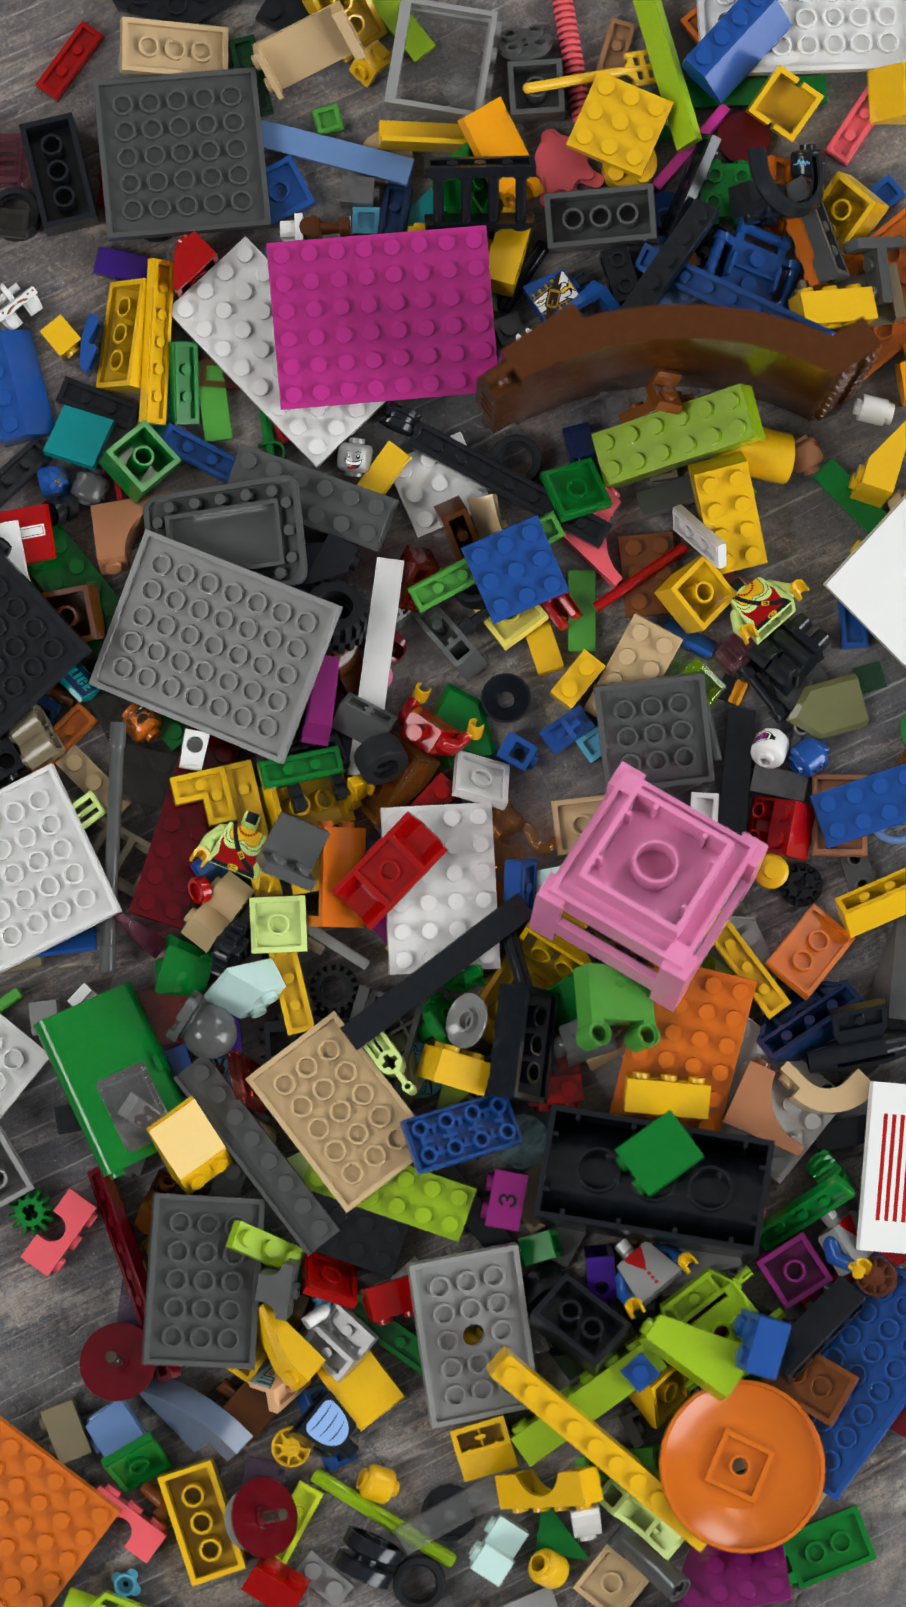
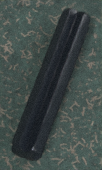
M542 240L536 242L523 262L513 298L502 295L497 302L499 309L507 313L510 312L521 295L523 286L529 283L548 254L549 250L546 242Z

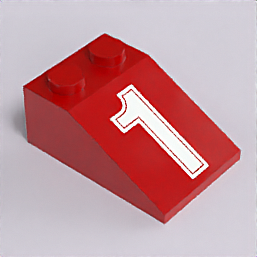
M48 504L0 512V523L14 520L19 522L27 567L57 558Z

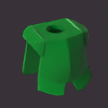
M170 933L161 943V947L166 951L164 959H157L155 963V979L157 982L155 992L157 994L190 997L194 990L204 995L211 973L212 948L206 953L199 946Z

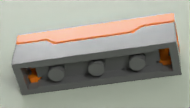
M801 175L786 184V197L794 202L806 199L810 193L812 178ZM823 199L811 214L802 218L786 220V230L790 237L793 238L796 246L795 255L802 263L805 271L803 274L804 280L809 287L821 290L824 287L836 285L850 277Z

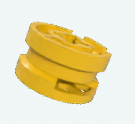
M293 1426L281 1428L274 1436L271 1445L273 1457L279 1464L285 1467L301 1465L306 1461L311 1451L310 1448L288 1434Z

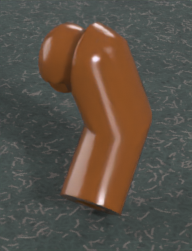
M149 1481L145 1482L140 1488V1493L157 1506V1509L153 1511V1516L161 1522L166 1521L169 1513L162 1492Z

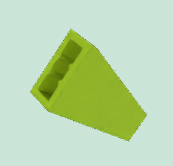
M661 1314L652 1319L650 1317L647 1318L639 1330L642 1333L638 1339L641 1344L718 1401L727 1399L745 1372L736 1367V1351L740 1345L742 1346V1344Z

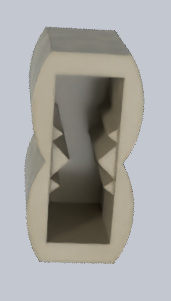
M35 705L7 731V736L11 742L19 746L22 762L32 770L41 769L66 753L62 741L53 730L47 715L39 705Z

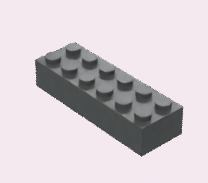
M244 444L240 445L227 484L289 475L295 478L299 485L303 525L330 533L378 552L382 551L399 500Z

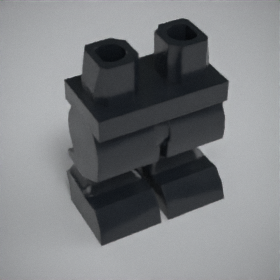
M800 613L791 621L789 619L784 621L758 645L754 644L746 653L748 661L786 697L794 687L792 677L809 674L815 665L824 659L822 651L831 642L829 636L822 629H818L811 637L806 634L813 625L810 619L803 613Z

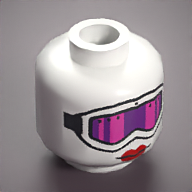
M765 728L756 735L751 747L752 759L756 764L767 769L779 767L784 762L788 753L789 739L779 729Z

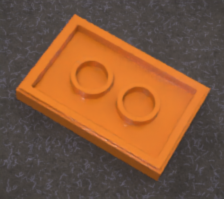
M813 903L763 966L806 1001L856 938H851L846 929Z

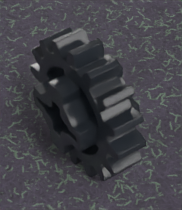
M239 918L235 919L230 924L229 929L225 927L220 936L216 938L211 958H213L210 968L212 970L211 973L220 977L227 968L239 966L242 960L244 961L251 939H249V923Z

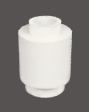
M863 394L861 399L856 398L853 414L856 415L857 421L878 426L890 425L894 415L895 404L889 403L888 399Z

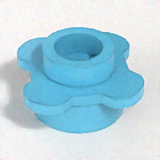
M131 1568L123 1573L114 1572L111 1575V1581L114 1583V1593L124 1597L130 1595L138 1596L141 1592V1587L137 1583V1570ZM127 1581L128 1586H124L123 1582Z

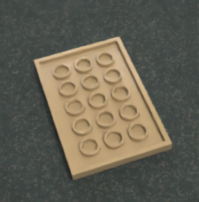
M333 1011L245 1080L346 1213H348L413 1163L400 1122L415 1116L362 1047L359 1050L353 1047L340 1029L344 1023Z

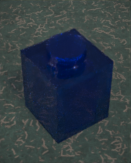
M589 422L562 428L561 435L569 463L589 457L592 459L596 458Z

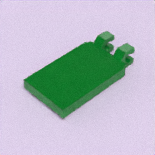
M855 1504L805 1524L796 1535L783 1543L789 1583L793 1588L798 1587L800 1590L877 1559L858 1507Z

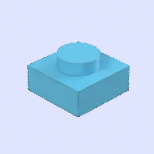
M353 207L352 236L377 234L380 207Z
M597 725L575 741L590 764L601 757Z

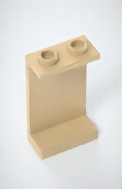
M340 0L252 44L254 55L251 56V59L258 71L263 70L266 76L264 82L269 92H275L278 99L281 100L284 98V88L353 54L356 61L366 57L363 43Z

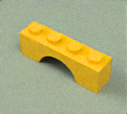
M578 1466L558 1472L553 1490L546 1487L539 1480L534 1469L511 1470L495 1476L500 1510L512 1509L514 1514L527 1512L529 1508H533L534 1513L550 1510V1507H554L555 1512L570 1510L571 1506H576V1511L593 1508L592 1503L603 1500L598 1466Z

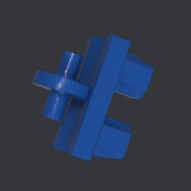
M579 704L541 730L539 734L552 753L556 755L592 730L595 725Z

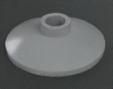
M473 993L461 995L454 1001L446 1019L447 1037L458 1048L464 1049L473 1046L481 1038L485 1030L487 1007L479 995Z

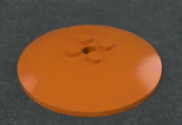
M739 1380L727 1399L718 1401L704 1389H701L680 1406L670 1420L662 1439L659 1454V1475L663 1493L670 1509L688 1532L700 1541L719 1550L734 1553H755L783 1544L796 1535L809 1521L823 1491L825 1457L815 1425L794 1399L768 1384L752 1380ZM736 1458L742 1459L745 1463V1471L741 1475L736 1474L732 1469V1463Z

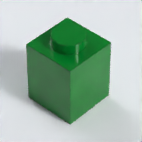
M558 1229L518 1238L519 1256L524 1261L525 1266L564 1256Z

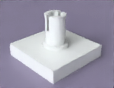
M462 750L459 751L454 759L452 796L462 798L463 804L470 803L471 801H473L472 803L488 802L492 804L493 808L504 810L508 804L510 765Z

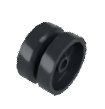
M349 1525L343 1538L348 1548L338 1549L332 1564L343 1573L365 1584L380 1589H388L393 1573L387 1566H398L404 1551L380 1535Z

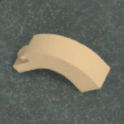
M789 1061L783 1063L775 1071L779 1075L778 1080L783 1086L789 1090L791 1088L795 1090L788 1100L799 1108L814 1114L834 1115L843 1113L859 1106L868 1099L869 1083L871 1080L859 1069L852 1071L835 1088H820L813 1085Z

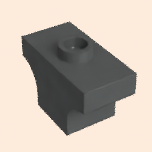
M289 1258L283 1263L281 1269L265 1268L259 1273L255 1301L270 1305L274 1310L275 1319L286 1321L293 1314L294 1300L298 1299L301 1284L297 1283L300 1260Z

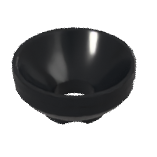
M502 673L493 676L483 687L481 694L482 707L486 714L497 722H515L521 719L530 707L531 693L529 687L523 679L514 674ZM503 692H509L514 697V703L509 708H503L498 704V696Z

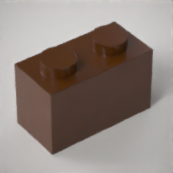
M458 495L433 506L451 552L457 561L464 558L461 547L479 540L467 507Z

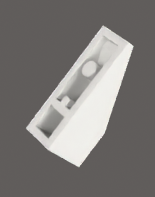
M597 1502L592 1503L593 1508L576 1511V1506H571L569 1511L574 1538L580 1537V1541H590L597 1538L596 1534H602L600 1511Z

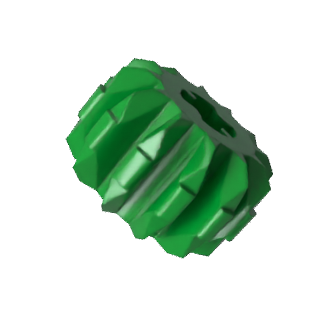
M823 1149L815 1153L806 1163V1169L818 1184L836 1173L848 1184H851V1177L828 1150Z
M37 1189L33 1197L32 1191L25 1193V1198L23 1196L18 1197L16 1200L19 1204L10 1202L8 1205L16 1210V1212L8 1214V1218L17 1217L18 1219L12 1227L16 1229L22 1224L21 1234L23 1235L28 1233L30 1227L34 1236L39 1233L38 1226L46 1231L49 1227L44 1220L52 1222L55 1219L54 1216L47 1214V1211L55 1209V1205L46 1207L45 1203L51 1197L46 1195L40 1199L41 1189ZM34 1205V1211L38 1212V1215L30 1219L28 1218L29 1213L25 1209Z

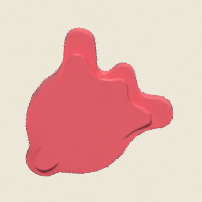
M547 129L542 133L541 143L534 156L536 176L540 179L545 191L539 198L540 205L544 208V194L578 191L577 186L580 184L592 189H600L604 183L603 176L590 167L587 156L566 148L569 137L559 134L555 129Z

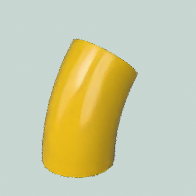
M762 426L765 440L710 457L712 459L741 451L748 461L751 478L784 485L788 482L794 466L795 440L791 433Z

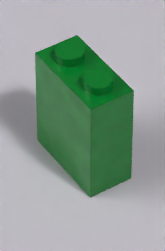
M671 1110L615 1149L619 1155L615 1158L624 1172L627 1170L631 1171L636 1178L632 1181L634 1187L641 1196L646 1193L649 1197H652L705 1158Z

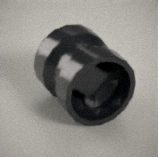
M64 493L59 495L57 499L51 498L42 503L49 505L53 527L62 524L65 520L70 521L77 518L80 513L79 503L71 493Z

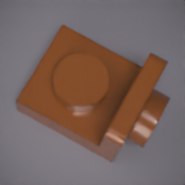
M657 368L645 388L654 410L676 415L680 413L683 405L676 391V387L682 379L680 372Z

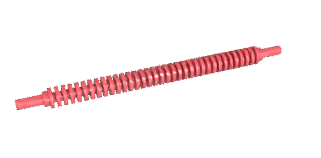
M551 0L553 2L556 28L558 29L557 35L559 36L558 41L560 43L562 63H564V75L586 73L582 48L580 47L581 41L579 40L576 13H574V1ZM588 83L567 87L574 125L589 93Z

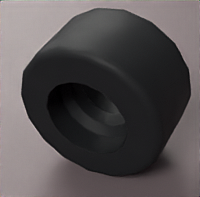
M389 733L378 734L368 738L361 743L354 754V763L362 778L372 785H383L393 781L406 770L409 763L408 755L400 740L395 735Z

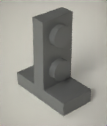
M904 236L862 237L843 244L844 255L863 254V270L866 274L867 287H873L876 308L893 302L887 253H893L904 248Z

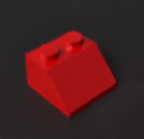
M195 231L190 235L188 233L184 234L177 241V247L174 249L173 288L177 299L219 261L217 253Z

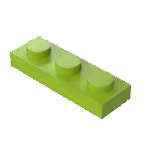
M234 1220L225 1246L275 1269H281L283 1263L292 1258L300 1260V1270L305 1251L301 1247L240 1220Z

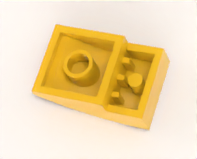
M371 1349L341 1382H337L322 1366L316 1372L329 1391L335 1395L355 1421L360 1431H363L405 1398L403 1392Z

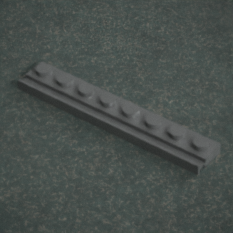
M199 1057L173 1078L188 1098L192 1096L196 1100L226 1149L308 1256L341 1231L211 1059Z

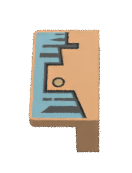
M271 1362L249 1380V1387L266 1392L269 1411L277 1414L311 1384L310 1379L305 1385L294 1392L275 1373Z

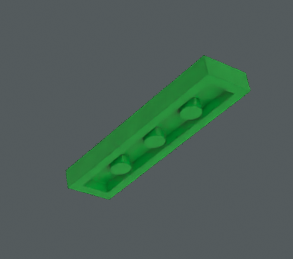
M837 1173L763 1219L760 1245L767 1251L855 1197L854 1188Z

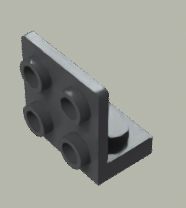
M280 812L256 857V861L262 872L312 892L316 881L311 874V870L330 833L328 830L285 812Z

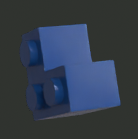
M742 1308L741 1314L737 1315L734 1322V1329L736 1330L734 1335L743 1339L742 1346L740 1345L736 1351V1367L748 1373L776 1380L792 1325L772 1316Z

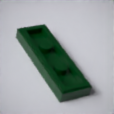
M254 34L228 41L235 69L255 67L251 56L254 55L252 44L256 43ZM256 69L260 117L274 114L269 91L264 82V72L262 69L259 71Z

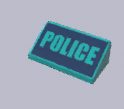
M81 663L60 681L79 702L92 701L101 690L88 684L92 674Z

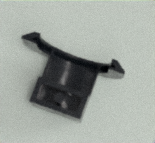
M766 147L748 148V163L753 181H745L728 188L732 220L744 221V225L762 223L763 227H770L779 224L778 220L802 218L814 212L822 200L825 188L822 155L817 153L815 154L816 156H809L812 173L810 193L806 199L794 202L786 197L785 184H776L769 169Z

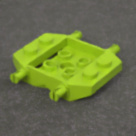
M747 1265L734 1276L708 1266L660 1304L661 1315L686 1323L725 1292L727 1294L726 1297L717 1302L690 1325L714 1334V1330L717 1327L726 1326L727 1334L723 1338L742 1344L743 1339L734 1335L736 1331L734 1329V1322L737 1315L741 1314L742 1308L758 1312L741 1290L743 1288L741 1284L754 1274ZM778 1307L769 1316L782 1320L786 1317V1314ZM744 1372L740 1380L745 1378L750 1373ZM690 1379L683 1383L690 1393L698 1387Z

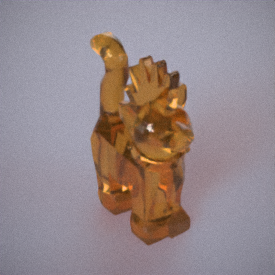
M509 799L504 810L492 807L495 872L504 870L505 860L528 858L521 855L527 852L525 848L518 849L521 846V842L508 846L507 842H505L506 839L517 832H521L527 837L530 848L537 854H548L554 850L556 845L555 837H551L546 843H541L538 831L514 809Z

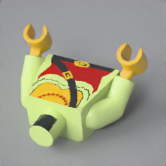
M757 577L749 585L741 578L735 579L730 584L737 594L731 600L732 611L730 619L733 632L743 639L745 645L749 644V638H752L758 645L796 612L792 597H795L797 601H801L803 597L800 593L810 589L802 579H797L792 583H785L775 580L766 581L761 577Z
M246 810L240 825L230 821L228 824L216 826L204 835L198 848L194 850L189 858L192 862L194 857H199L202 860L201 868L208 861L256 880V890H258L261 883L268 886L267 892H270L272 889L273 877L262 872L256 861V857L266 840V835L256 832L262 817L256 813Z

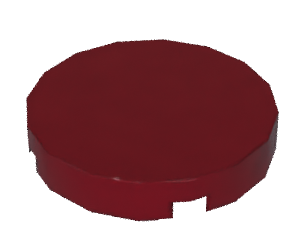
M737 111L727 116L721 123L717 133V137L721 138L719 151L726 160L728 159L731 162L737 160L748 161V148L766 147L767 151L771 142V133L768 125H763L745 111Z

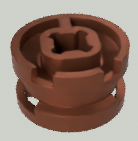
M874 1256L867 1258L872 1263L869 1274H864L863 1278L856 1279L859 1288L867 1295L875 1298H884L890 1295L898 1283V1274L895 1267L882 1257Z

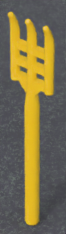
M645 49L625 53L624 58L627 62L624 67H614L529 82L523 85V91L526 94L593 83L598 71L615 78L626 76L632 80V85L636 87L657 84L655 75L653 78L649 76L648 71L652 70L653 72L650 58L649 64L645 62L644 57L648 56L649 58L648 51ZM633 58H637L638 66H635ZM637 72L642 73V80H639Z

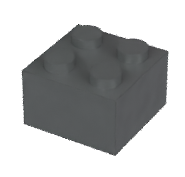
M562 58L507 62L509 113L514 124L564 121V88L526 94L523 91L525 83L563 77Z

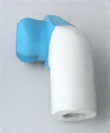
M315 1297L311 1298L315 1304L314 1309L301 1318L308 1330L328 1317L331 1302Z

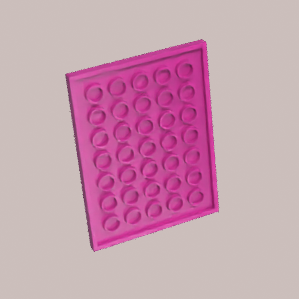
M486 225L266 243L281 410L476 394V378L497 365Z

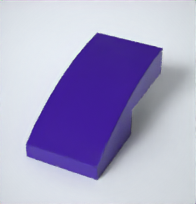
M98 247L92 274L116 281L139 278L147 279L149 258L125 251Z

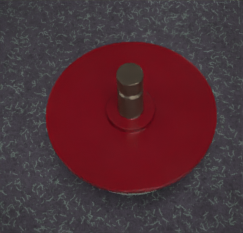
M112 1323L101 1327L88 1338L80 1355V1373L85 1385L93 1394L108 1401H125L139 1395L150 1384L155 1374L156 1365L141 1364L143 1330L128 1323Z
M260 1477L246 1482L231 1497L225 1510L224 1520L227 1534L237 1547L256 1557L271 1558L283 1553L292 1543L297 1530L298 1516L295 1502L284 1485L274 1479Z

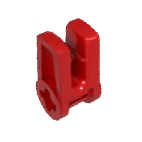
M568 592L539 604L549 615L556 627L562 631H565L570 625L566 620L567 617L558 608V601L563 606V610L572 619L577 620L583 616Z

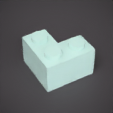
M501 1512L497 1517L491 1516L484 1527V1531L487 1532L482 1541L477 1539L468 1553L470 1555V1569L498 1587L513 1566L514 1557L529 1535L526 1528Z

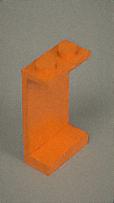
M317 821V826L328 830L330 836L320 853L319 916L306 915L307 927L364 928V922L361 917L331 891L366 855V828H355V822H338V827H334V821Z

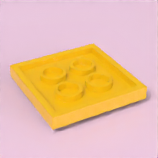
M598 71L568 138L566 148L641 179L674 102Z

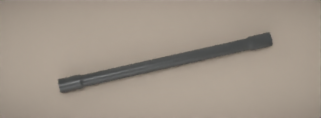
M110 722L109 736L110 766L105 874L116 898L118 895L123 764L127 723ZM117 914L102 922L99 971L115 972Z

